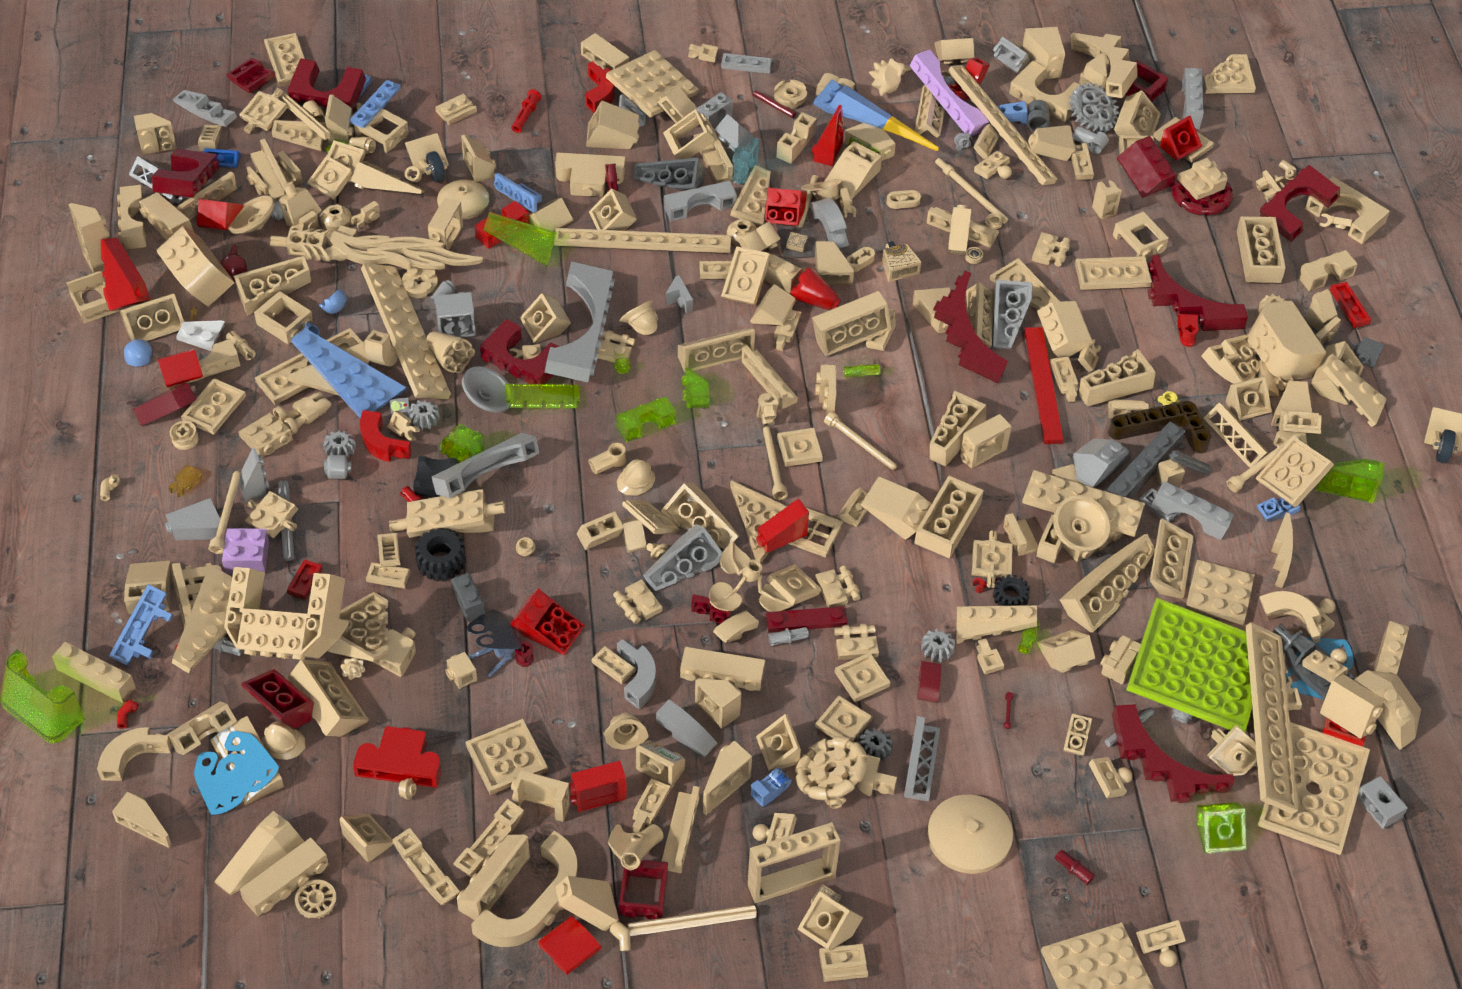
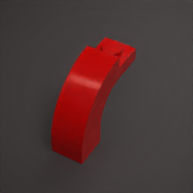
M978 57L969 58L965 69L980 86L990 64ZM957 82L948 85L955 95L964 102L970 98Z
M594 61L588 63V77L598 86L585 93V105L593 113H595L601 101L611 104L614 99V84L606 78L607 72L611 70L609 68L603 70Z
M363 410L360 417V431L366 450L374 457L386 462H390L391 456L410 459L412 454L410 441L383 436L380 433L383 426L382 414L380 412Z

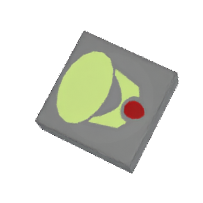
M408 397L389 400L391 416L394 411H400L408 416L410 409Z

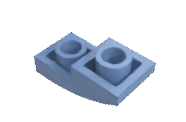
M1273 497L1257 505L1258 510L1266 521L1284 518L1286 512L1293 515L1301 511L1299 505L1294 508L1282 498L1275 500Z

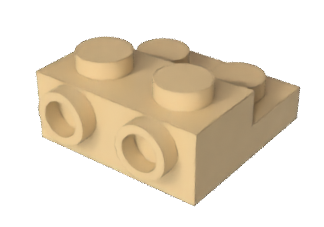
M1208 158L1193 163L1191 169L1181 172L1177 176L1179 182L1196 200L1224 190L1227 183L1226 173L1220 172L1217 169V164Z
M824 364L821 365L820 372L816 373V383L819 384L815 385V395H819V403H823V410H826L827 416L829 412H835L836 365Z
M271 413L239 431V436L251 449L255 448L257 455L261 454L262 458L293 440L291 430Z

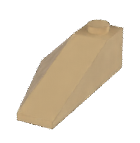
M367 161L358 162L351 179L355 183L354 186L360 189L371 188L420 194L425 192L424 189L406 180L401 181L394 174H386V170Z

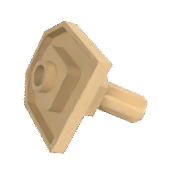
M1237 725L1227 735L1221 729L1212 731L1211 737L1217 745L1207 756L1227 774H1233L1234 776L1245 775L1257 762L1256 743Z

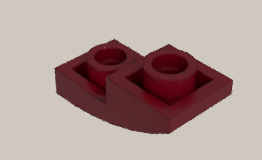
M693 594L691 612L710 614V621L719 624L730 618V611L719 610L710 603L708 597Z
M921 661L917 700L937 703L940 692L941 664Z

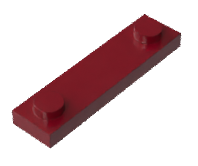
M845 606L766 612L768 633L785 631L786 628L788 630L804 627L807 629H820L847 625Z

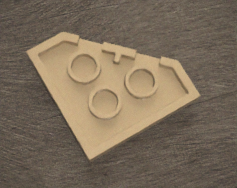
M1231 54L1224 63H1220L1214 68L1210 75L1207 74L1203 80L1205 93H1255L1256 87L1247 54Z

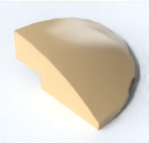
M1248 334L1225 339L1222 344L1209 347L1201 355L1216 373L1233 384L1254 379L1260 369L1259 361L1256 360L1255 356L1257 352L1250 343Z

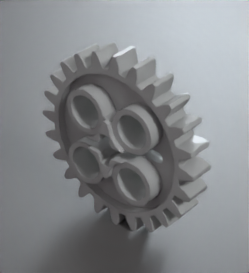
M1089 82L1088 84L1079 85L1072 92V95L1069 97L1071 99L1069 104L1072 107L1069 110L1074 111L1072 116L1077 117L1075 122H1081L1080 127L1084 125L1086 130L1090 128L1093 133L1095 131L1097 133L1109 132L1116 125L1117 116L1120 114L1116 110L1119 106L1114 105L1117 101L1112 100V96H1107L1106 91H1103V86L1098 88L1097 83L1092 86L1091 82Z

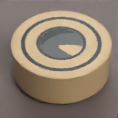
M977 247L968 248L965 255L966 261L971 264L980 263L983 259V251Z

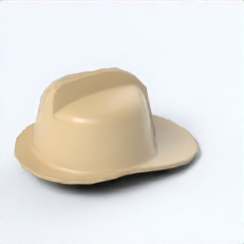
M833 179L826 182L810 183L801 186V189L812 191L817 200L826 198L837 200L839 198L838 185L842 180Z

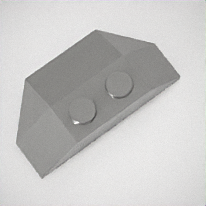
M1094 438L1073 455L1076 479L1084 485L1094 488L1128 462L1132 456L1128 449L1114 440Z

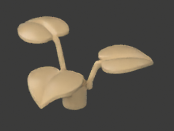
M734 542L724 549L720 558L721 568L728 574L737 573L739 576L742 574L743 577L735 589L724 582H718L711 587L709 599L715 608L722 611L737 609L742 602V597L736 592L744 581L751 583L758 580V592L762 594L759 602L764 609L769 612L785 611L794 606L771 584H766L762 590L761 579L763 576L760 574L762 565L759 561L750 560L747 554L740 550Z

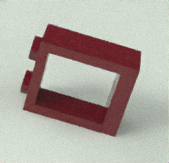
M1135 60L1134 62H1137V76L1152 85L1145 89L1133 82L1125 95L1130 96L1143 91L1149 100L1153 102L1166 90L1169 78Z
M642 860L640 865L634 870L624 867L619 900V915H624L628 918L635 916L645 917L649 920L663 918L668 879V862ZM630 876L661 879L658 905L626 902Z

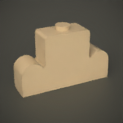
M557 153L555 161L556 178L563 182L570 180L571 195L604 197L606 190L605 180H607L605 164L616 163L617 179H619L617 184L623 182L625 175V156Z

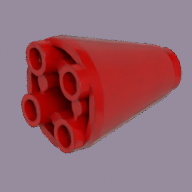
M809 267L801 273L798 278L800 282L790 292V295L795 297L797 301L829 311L837 308L842 300L813 268Z

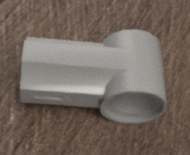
M1080 126L1076 128L1073 134V140L1087 143L1088 149L1094 154H1099L1109 142V138L1105 133L1098 132L1095 134Z

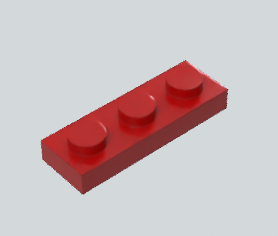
M1343 282L1331 285V294L1353 328L1370 325L1372 319L1349 284Z

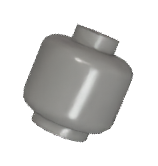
M329 455L327 459H324V475H327L329 479H345L347 473H351V461H347L345 455Z

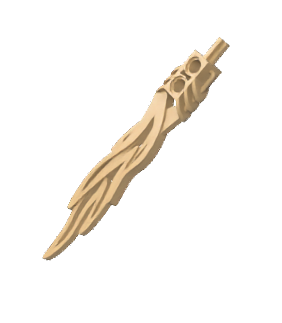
M311 228L305 231L289 230L288 237L271 236L270 238L271 246L287 247L288 255L304 256L307 260H312L313 258L316 261H321L322 259L323 261L330 262V260L348 259L360 264H391L408 270L411 269V266L439 270L445 269V264L467 266L483 263V257L454 253L445 250L444 244L441 242L418 237L390 238L389 236L381 235L352 237L334 230Z

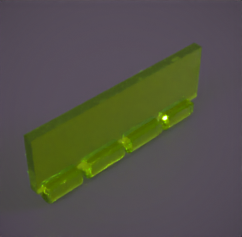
M505 384L504 386L506 403H509L510 408H523V403H526V408H542V403H545V408H560L561 403H563L564 409H577V404H580L579 385Z

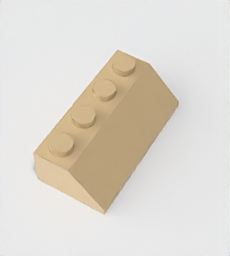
M70 203L68 205L82 253L93 273L103 272L104 262L101 257V240L110 237L107 228L104 227L106 225L104 216L102 214L99 215L96 208Z
M744 328L678 345V359L684 372L687 373L742 359V347L747 345L752 352L754 351L755 330Z
M300 660L289 674L290 682L314 702L312 717L317 721L326 736L342 737L369 721L330 662Z
M507 835L503 841L498 842L492 856L485 859L479 873H475L470 880L469 886L459 893L457 904L460 912L476 920L485 908L490 911L530 858L528 836Z

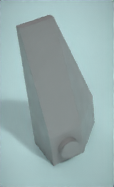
M996 280L993 298V348L1011 350L1032 299V282Z
M696 524L682 535L643 577L651 588L657 591L682 579L711 570L720 562L722 551L703 526Z

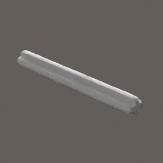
M279 481V496L290 502L288 481ZM284 528L281 530L284 561H293V533L290 529Z

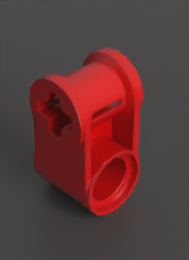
M1179 313L1177 327L1180 343L1186 347H1192L1196 344V335L1199 330L1198 314Z

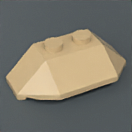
M1367 670L1355 678V682L1384 699L1382 704L1383 711L1377 719L1398 749H1402L1413 741L1416 737L1421 708L1398 675Z

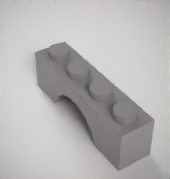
M1185 68L1182 79V94H1185L1183 118L1191 116L1195 128L1200 129L1203 118L1202 69Z
M726 181L664 195V209L670 222L687 218L689 210L697 205H711L719 211L733 208L737 195L731 182Z
M1166 481L1162 482L1151 504L1152 508L1167 515L1181 512L1193 516L1202 525L1204 533L1219 540L1224 536L1234 516L1233 513Z

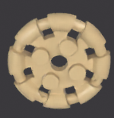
M837 736L833 737L832 740H820L808 748L809 751L800 757L795 770L797 773L795 779L799 789L804 794H808L810 798L816 800H829L832 797L840 798L854 790V786L864 778L868 766L866 763L867 755L864 748L858 742L854 743L853 739ZM836 767L834 771L828 772L830 768Z

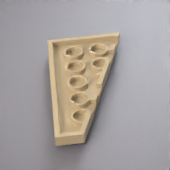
M211 564L208 567L172 659V664L187 673H190L227 633L224 624L232 577Z

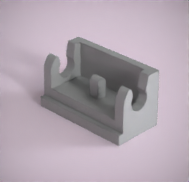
M1004 37L1001 38L993 49L996 52L994 57L1017 74L1030 61L1026 52Z

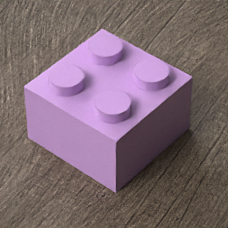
M266 529L226 530L222 557L226 574H233L234 567L251 568L266 573L269 538Z

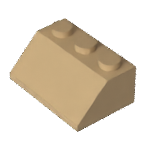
M1139 91L1126 97L1114 131L1118 136H1153L1161 113L1145 93Z
M174 293L119 310L131 340L142 339L148 341L179 331L184 322Z
M1076 301L1051 302L1037 311L1051 349L1059 358L1070 357L1093 344Z
M1346 341L1326 347L1325 351L1327 353L1318 366L1311 384L1320 396L1347 405L1350 401L1344 396V390L1341 387H1337L1322 370L1327 357L1333 354L1357 375H1361L1364 366Z

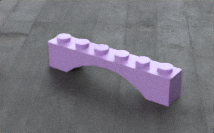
M931 50L916 54L910 64L913 71L964 133L968 132L970 137L980 134L984 126L989 123V120L978 108L964 102L948 87L941 74L940 61Z

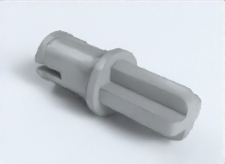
M806 627L794 630L786 628L785 631L768 634L770 646L783 643L791 644V641L809 637Z
M223 637L213 647L220 653L227 652L240 656L243 650L236 649L233 642L229 641L226 637Z

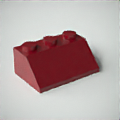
M1151 136L1135 141L1117 157L1120 165L1142 198L1171 187L1176 177L1175 172Z
M276 669L242 682L241 686L277 718L294 729L311 722L314 702Z

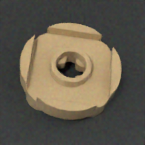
M784 80L775 86L774 100L791 110L797 109L807 99L806 86L800 81L790 80V82L785 83Z
M411 267L403 275L402 285L410 297L425 298L427 294L431 292L433 294L437 290L438 278L434 269Z

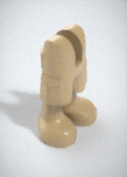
M317 392L293 403V409L286 412L282 407L277 406L273 409V414L294 435L301 425L310 424L326 413L331 407V402L324 398L321 392Z

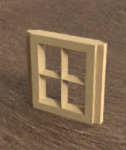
M623 501V507L654 534H676L680 531L674 523L649 501Z
M807 508L809 520L816 523L812 529L808 528L810 534L807 540L801 538L789 544L826 558L843 525V521ZM822 524L833 528L830 535L817 531L818 525ZM814 534L827 539L824 546L810 541Z

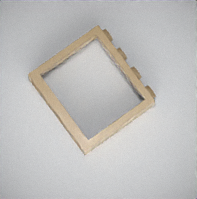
M832 822L750 848L748 888L755 904L836 878L840 838ZM823 848L822 858L761 877L762 867ZM765 857L766 861L760 863V858ZM823 869L829 870L830 873L824 874Z

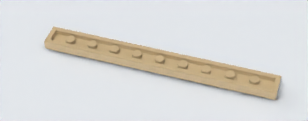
M951 66L948 72L952 75V78L967 93L971 101L976 104L990 121V124L996 128L999 135L1006 140L1009 147L1015 151L1019 159L1028 167V170L1035 175L1038 182L1042 185L1055 184L1057 181L1055 175L1036 153L1031 152L1030 145L964 66Z
M556 228L554 244L555 246L730 253L731 235Z

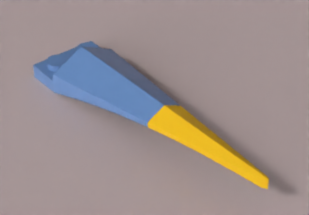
M831 79L814 100L813 105L827 113L834 114L838 105H842L843 117L881 128L932 150H939L932 142L847 85L842 86Z

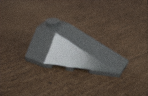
M699 157L635 163L633 179L678 190L696 189L704 183L706 169Z

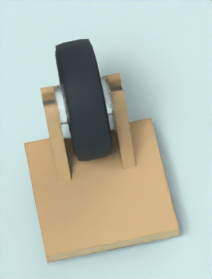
M438 133L405 143L413 166L417 167L422 174H430L435 183L445 180V169H447L449 164Z
M1433 407L1424 443L1432 445L1433 449L1437 450V462L1448 463L1451 454L1456 455L1457 451L1462 452V414Z

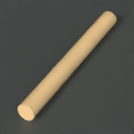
M813 175L810 183H817L818 176ZM807 191L806 208L800 224L797 226L799 228L803 227L810 206L809 203H811L813 197L812 191Z

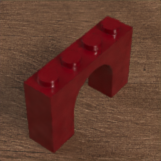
M300 58L287 90L288 95L297 103L315 101L318 106L325 108L328 105L329 95H334L351 107L352 112H354L366 81L363 69L347 67L340 84L330 91L322 92L314 89V84L320 72L316 61Z
M176 149L171 154V171L158 169L152 175L153 192L194 198L201 188L206 185L207 181L212 178L213 174L218 171L219 161H217V154Z
M1310 165L1305 169H1301L1293 180H1289L1281 191L1276 192L1273 198L1268 203H1264L1260 208V217H1275L1278 233L1290 242L1303 232V222L1286 208L1287 203L1292 198L1299 195H1309L1327 208L1340 198V187Z
M505 319L480 345L481 358L485 362L497 366L500 370L512 374L515 378L527 382L530 386L541 389L553 376V374L544 373L550 347L556 348L559 346L550 342L536 357L526 360L517 359L509 354V350L522 339L521 326Z

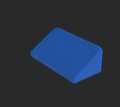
M204 149L205 153L217 154L219 167L238 168L241 158L239 151Z

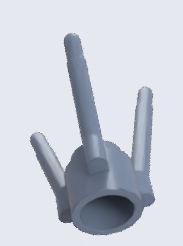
M484 648L469 655L468 658L473 659L493 650L498 658L503 657L488 673V676L491 677L508 660L512 659L511 653L515 652V649Z

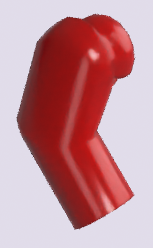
M132 699L126 700L117 711L118 728L124 729L127 727L128 714L130 711L136 712L138 710V702Z

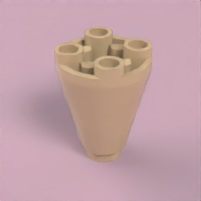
M435 331L427 336L426 341L430 346L429 348L446 371L452 373L463 372L475 354L471 343L464 338Z

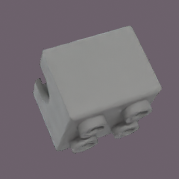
M471 292L435 296L439 332L461 338L475 337L476 330Z

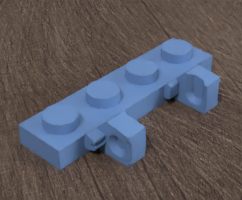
M149 584L147 585L109 657L127 666L130 665L133 657L139 658L140 654L151 659L155 651L143 646L146 642L143 639L153 620L157 621L158 617L171 622L174 615L164 611L166 605L162 603L167 593Z

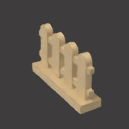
M180 563L172 564V579L184 628L202 583L195 584L194 581L204 580L211 563H206V566L197 568L185 566L183 570ZM213 565L214 567L222 571V568L219 565Z

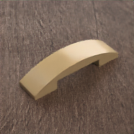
M507 799L494 814L495 819L470 849L467 847L453 863L454 866L470 877L482 868L485 859L491 857L495 852L498 842L503 841L507 835L513 832L524 810Z
M410 828L392 839L393 844L408 867L437 902L443 906L459 895L460 891L448 876L442 873Z

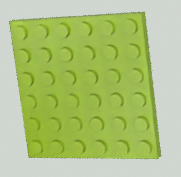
M1156 598L1126 690L1232 730L1237 725L1245 733L1252 710L1246 631Z

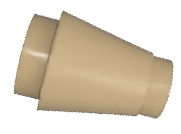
M351 137L349 140V145L365 150L366 154L373 153L376 148V142L371 137Z

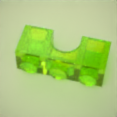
M667 396L616 415V428L625 442L642 437V424L645 422L656 424L659 430L676 424V410Z

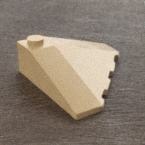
M373 592L340 610L339 619L349 621V625L339 640L327 651L368 661H375L387 654L388 628H386V625L388 624V612H386V608H388V600Z

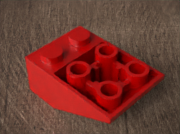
M539 588L529 596L510 623L524 637L562 655L566 654L585 626Z

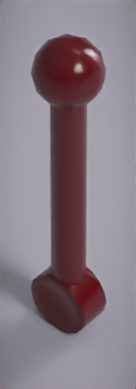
M1007 692L1005 695L1007 700L1006 722L1003 724L1005 729L1011 728L1010 710L1011 700L1014 697L1011 692Z

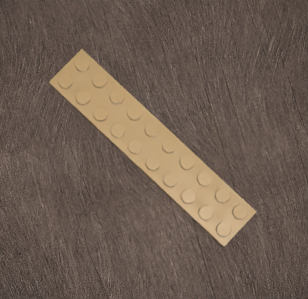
M363 264L361 268L387 332L390 334V339L415 398L449 399L451 395L437 360L429 348L430 346L426 341L427 337L407 291L402 285V280L396 266Z
M1249 623L1246 625L1260 800L1294 814L1298 811L1282 637L1254 623Z

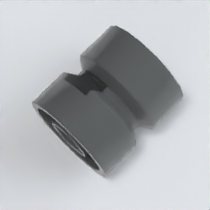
M1043 100L1030 102L1027 108L1028 127L1032 131H1035L1037 128L1049 127L1048 103Z

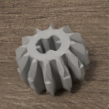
M426 399L424 402L418 400L417 404H411V408L408 411V417L412 420L411 425L419 427L422 431L424 428L430 430L431 426H437V421H440L438 405H435L433 401L428 402Z
M338 430L336 433L331 431V434L326 436L323 446L327 457L329 455H345L349 460V455H354L356 441L354 436L349 434L347 430L344 432Z
M937 628L934 632L928 630L926 636L922 638L921 650L924 652L925 658L931 657L932 662L935 659H938L940 663L943 659L948 661L950 655L954 654L955 640L952 639L951 633L945 634V629L942 632H939Z

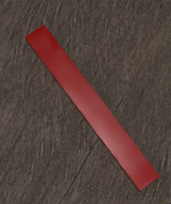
M1026 327L1024 335L1044 444H1063L1062 429L1043 327Z

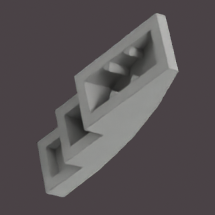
M183 90L173 99L175 103L187 111L226 127L237 118L234 111L223 109L221 103L209 101L207 95Z

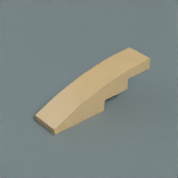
M1287 512L1271 552L1278 554L1273 569L1280 571L1275 586L1283 588L1293 551V528L1290 513Z

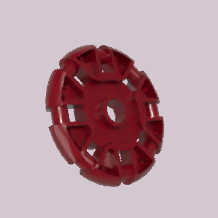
M1177 177L1171 186L1175 202L1180 207H1184L1185 211L1195 215L1207 214V216L1219 214L1224 209H1227L1233 200V189L1228 181L1224 190L1196 200Z

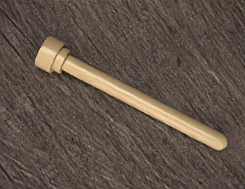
M831 411L824 419L825 424L829 427H837L891 470L897 469L896 463L842 423L837 413Z
M765 426L763 433L774 481L772 495L775 500L780 501L788 497L786 486L781 482L771 430L768 426Z
M1299 434L1293 435L1294 437L1300 440ZM1291 438L1240 476H1232L1228 479L1226 483L1230 490L1236 493L1242 489L1244 482L1265 467Z
M239 471L233 473L216 537L210 540L208 549L215 554H222L224 550L225 540L223 538L241 476Z

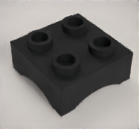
M419 456L413 484L414 493L417 496L440 497L435 492L432 476L456 465L457 458L440 460Z

